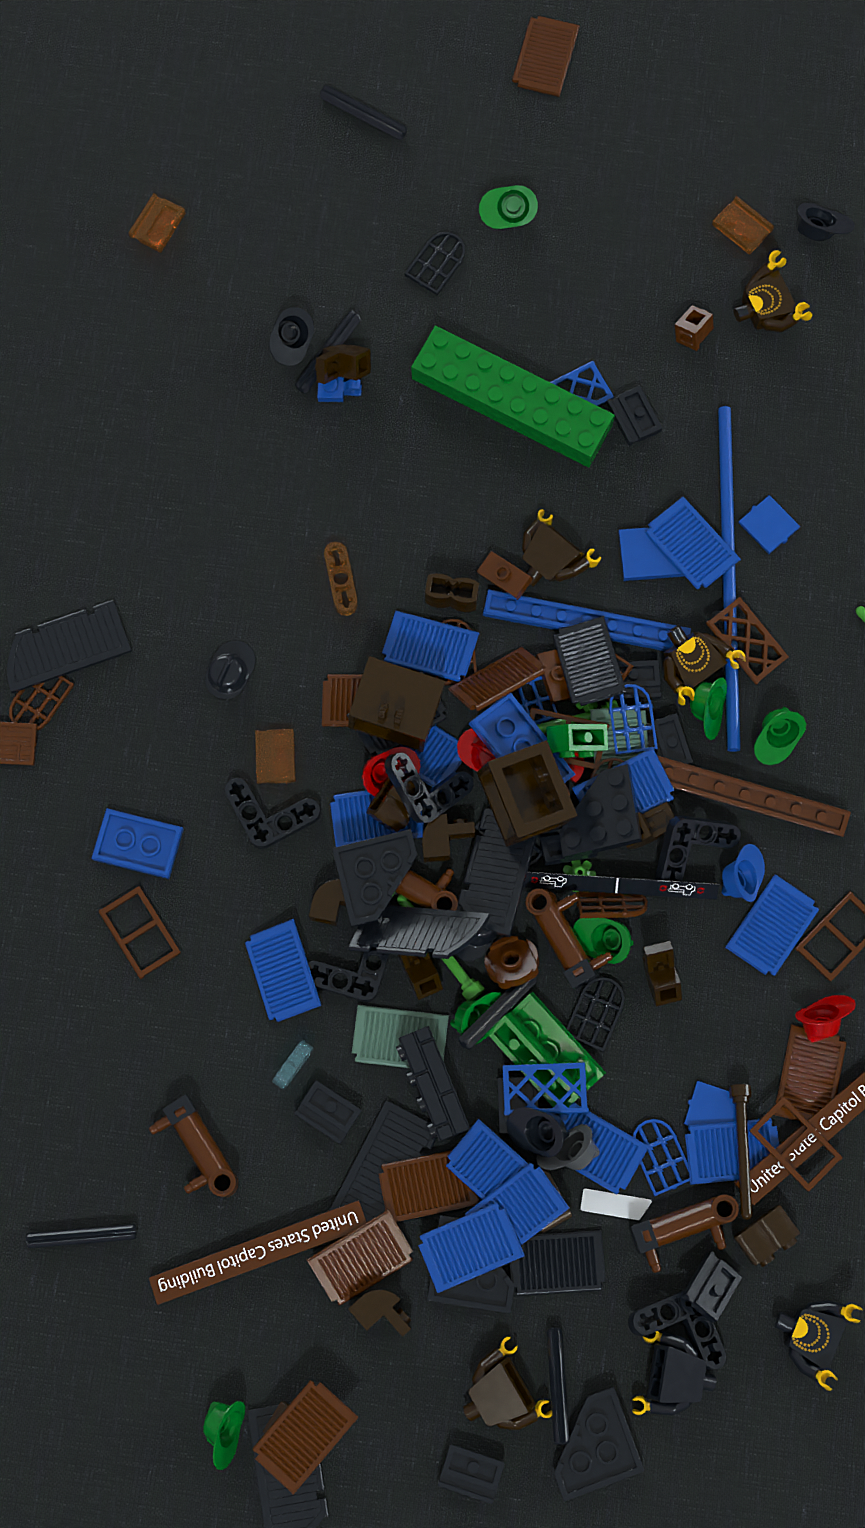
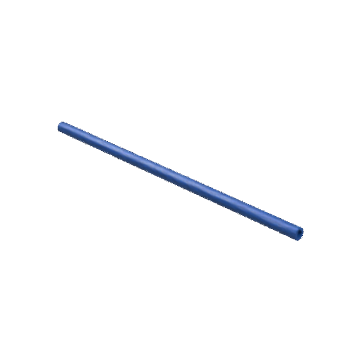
M723 406L718 408L722 539L735 552L731 408ZM735 565L723 574V609L736 600ZM736 607L733 608V617H734V618H737V608H736ZM724 621V634L727 635V622ZM732 623V636H737V623ZM731 641L732 647L738 650L737 642ZM725 659L727 661L725 665V680L727 682V751L736 752L740 751L738 669L731 667L730 659Z

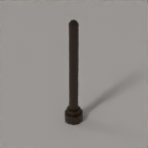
M736 1084L729 1086V1098L732 1099V1103L735 1104L741 1216L743 1219L748 1220L752 1217L746 1104L749 1103V1098L752 1096L751 1085Z

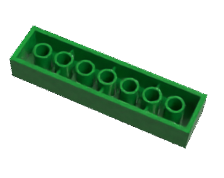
M436 325L411 366L413 380L590 468L613 426L615 414Z

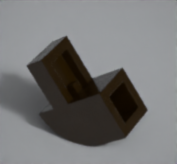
M334 345L323 348V355L316 358L317 382L326 384L338 377L358 380L370 374V349L355 345Z
M668 802L643 814L638 812L643 842L627 845V848H639L657 840L658 837L666 833L669 821L675 817Z
M442 814L429 822L424 829L422 837L424 863L450 861L449 840L475 838L474 822H468V819H457L452 821L453 824H448L447 814Z
M340 879L328 881L316 891L311 904L310 921L337 926L341 905L346 906Z
M667 941L644 947L645 957H642L643 965L655 1005L660 1006L682 1000L681 982L674 967L671 942Z
M429 953L426 957L398 955L418 1000L443 990L438 972L430 959Z
M387 1290L370 1291L348 1309L366 1330L371 1328L383 1315L402 1337L411 1329L408 1323L412 1320L401 1308L397 1311L393 1308L401 1299L396 1294Z

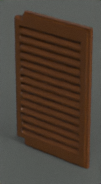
M538 16L537 19L531 17L512 82L518 83L520 88L560 97L580 25Z
M520 647L449 687L448 690L470 710L476 709L480 711L545 673V665L523 647Z
M361 674L327 675L328 681H323L322 727H348L349 719L346 715L350 713L362 678Z
M791 1025L776 1103L780 1100L781 1096H784L806 1120L837 1095L846 1042L839 1041L840 1036L835 1035L813 1043L808 1040L803 1027ZM785 1105L774 1114L775 1116L799 1121Z
M452 1150L381 1165L384 1173L378 1175L385 1211H390L395 1222L470 1207L479 1203L478 1195L446 1167L447 1163L451 1161L447 1156Z
M386 1210L311 1256L307 1261L331 1302L337 1299L338 1305L341 1306L413 1261L412 1257L409 1256L413 1251L390 1211Z
M310 1380L252 1448L255 1453L259 1454L255 1460L294 1495L358 1419V1416L321 1382L316 1386Z

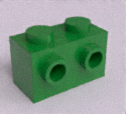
M563 724L546 727L547 742L552 753H559V758L575 757V753H578V758L594 757V752L608 751L607 724Z

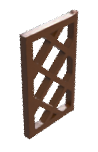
M741 597L706 622L716 637L732 647L731 641L744 643L746 662L741 658H735V660L755 685L789 657ZM738 605L745 613L746 619L734 618L733 608ZM718 620L726 621L727 635L722 634L714 623ZM732 623L745 624V638L732 636ZM751 626H755L763 636V640L750 638ZM750 644L762 646V659L749 657ZM768 647H772L780 658L776 661L767 660ZM749 662L762 664L761 673L758 676L749 668Z

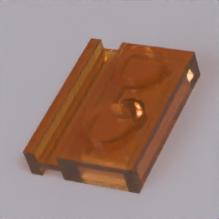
M153 193L130 229L129 235L131 238H136L142 244L161 253L186 214L185 209L164 198L161 199Z
M737 196L713 220L712 224L749 255L774 228V225Z
M294 730L255 731L257 784L296 782Z

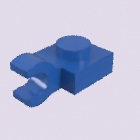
M338 377L326 384L318 383V402H343L344 395L361 396V380L350 379L345 382L344 377Z

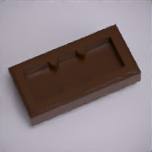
M492 551L477 570L480 576L519 600L533 580L530 575Z
M557 650L537 654L535 658L545 665V673L541 676L551 705L571 700Z

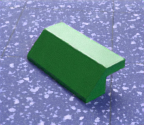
M533 992L487 1032L490 1038L515 1065L585 1062L587 1090L606 1074L600 1065ZM580 1068L566 1069L562 1074L574 1085L580 1079ZM551 1069L537 1070L533 1075L546 1085L554 1077L555 1073ZM558 1077L548 1089L561 1100L571 1088ZM531 1078L529 1079V1081L534 1085V1087L540 1092L542 1089ZM573 1091L563 1103L569 1108L580 1096ZM546 1092L543 1094V1097L552 1107L557 1104Z

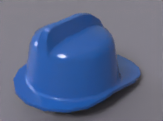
M747 844L743 846L736 861L723 869L721 892L724 896L744 898L748 902L756 899L764 877L765 863L760 850L755 845Z

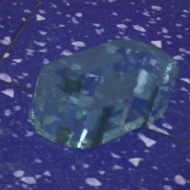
M302 1040L285 1061L272 1082L284 1090L309 1058L314 1048Z

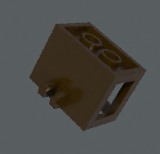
M369 656L349 713L348 728L423 752L443 694L445 681Z
M547 740L488 761L477 772L506 847L564 826L578 816Z

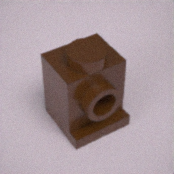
M692 305L675 323L676 342L697 351L700 348L699 344L714 328L713 314Z

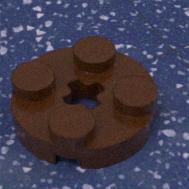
M518 936L504 937L494 942L490 946V952L484 959L488 976L492 981L498 983V986L502 989L522 985L535 978L539 972V956L535 945L527 939L526 941L519 940ZM509 958L518 960L515 964L508 965Z

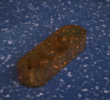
M331 542L325 547L324 557L336 611L341 615L347 616L353 614L358 606L348 553L342 543ZM333 550H337L340 553L339 560L341 566H335L334 557L331 556ZM337 573H345L348 576V581L345 584L339 585L334 582L333 578ZM343 591H346L348 601H353L349 603L348 608H344L343 604H339L343 601L341 594Z

